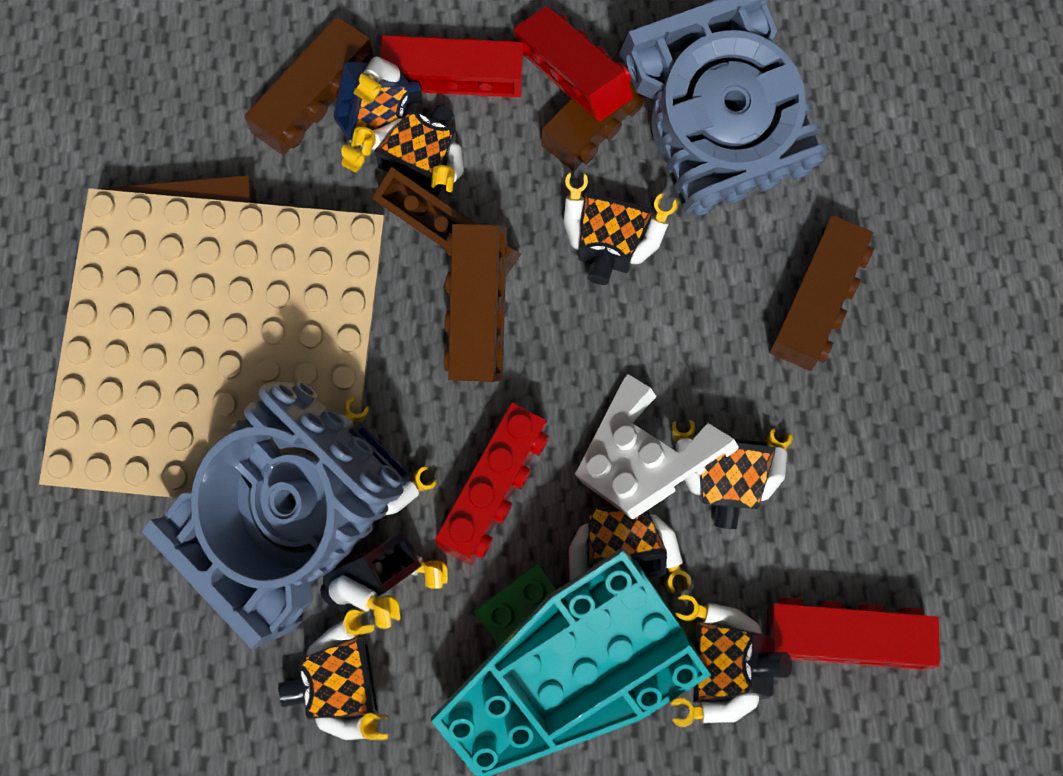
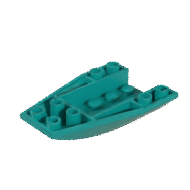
M621 548L551 593L431 717V722L475 776H492L640 721L710 677L711 674L679 621L642 568L630 554Z

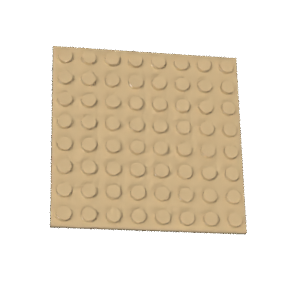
M88 188L39 485L178 498L181 493L192 491L197 470L209 450L222 438L232 433L231 427L236 421L247 420L244 414V409L251 402L262 401L259 396V390L266 383H296L301 381L316 392L317 397L315 399L326 409H330L338 415H343L347 400L351 397H356L354 404L349 408L352 413L361 414L385 216ZM273 439L269 440L282 455L306 454L314 458L317 457L313 451L305 448L288 447L279 449ZM291 493V504L295 508L296 500L294 495Z

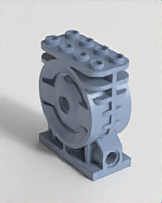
M716 0L628 32L617 60L629 71L636 92L654 100L651 121L656 146L667 163L668 172H674L677 179V183L674 185L677 193H682L686 201L682 206L684 212H693L694 217L714 210V205L723 200H726L728 205L746 198L748 196L747 192L759 187L760 192L770 190L780 185V180L789 175L792 176L793 180L804 177L813 172V167L825 162L823 156L829 152L827 144L819 145L815 137L821 131L818 123L810 124L807 115L812 110L809 103L806 104L805 88L797 67L790 57L773 43L777 28L766 4L768 0ZM682 51L674 63L671 54ZM709 64H718L702 74L692 90L690 100L673 106V99L686 96L692 77L701 67ZM724 100L735 102L739 111H730L726 107ZM776 110L777 125L771 135L760 144L747 149L737 150L720 147L737 148L754 142L769 127ZM699 135H703L706 138L694 142L689 140Z
M301 381L296 383L275 382L264 384L259 390V396L262 401L251 402L244 409L247 420L236 421L231 427L232 433L217 442L206 454L197 470L192 491L181 493L163 517L150 520L141 531L251 649L289 634L303 621L300 615L312 602L311 581L331 572L346 561L357 550L364 537L372 531L373 527L371 524L373 521L381 519L389 511L388 503L396 501L404 493L401 485V476L391 467L382 465L372 455L373 449L363 439L354 437L344 427V420L336 412L326 409L315 399L317 397L316 392ZM273 439L279 449L288 447L308 449L313 451L320 460L318 461L316 458L306 454L282 455L269 440ZM291 493L294 495L296 500L295 508L291 504ZM311 544L316 550L294 551L280 545L299 547Z

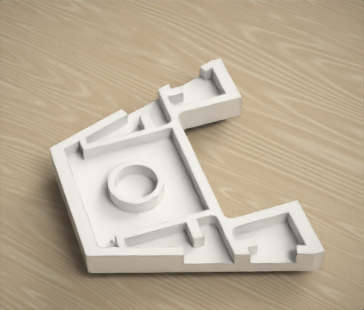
M628 374L621 383L575 475L584 485L633 520L676 491L675 485L693 473L701 475L706 471L704 467L722 454H725L726 457L730 456L739 447L732 437L709 423L706 424L681 453L676 452L633 424V422L656 398V395L650 387Z

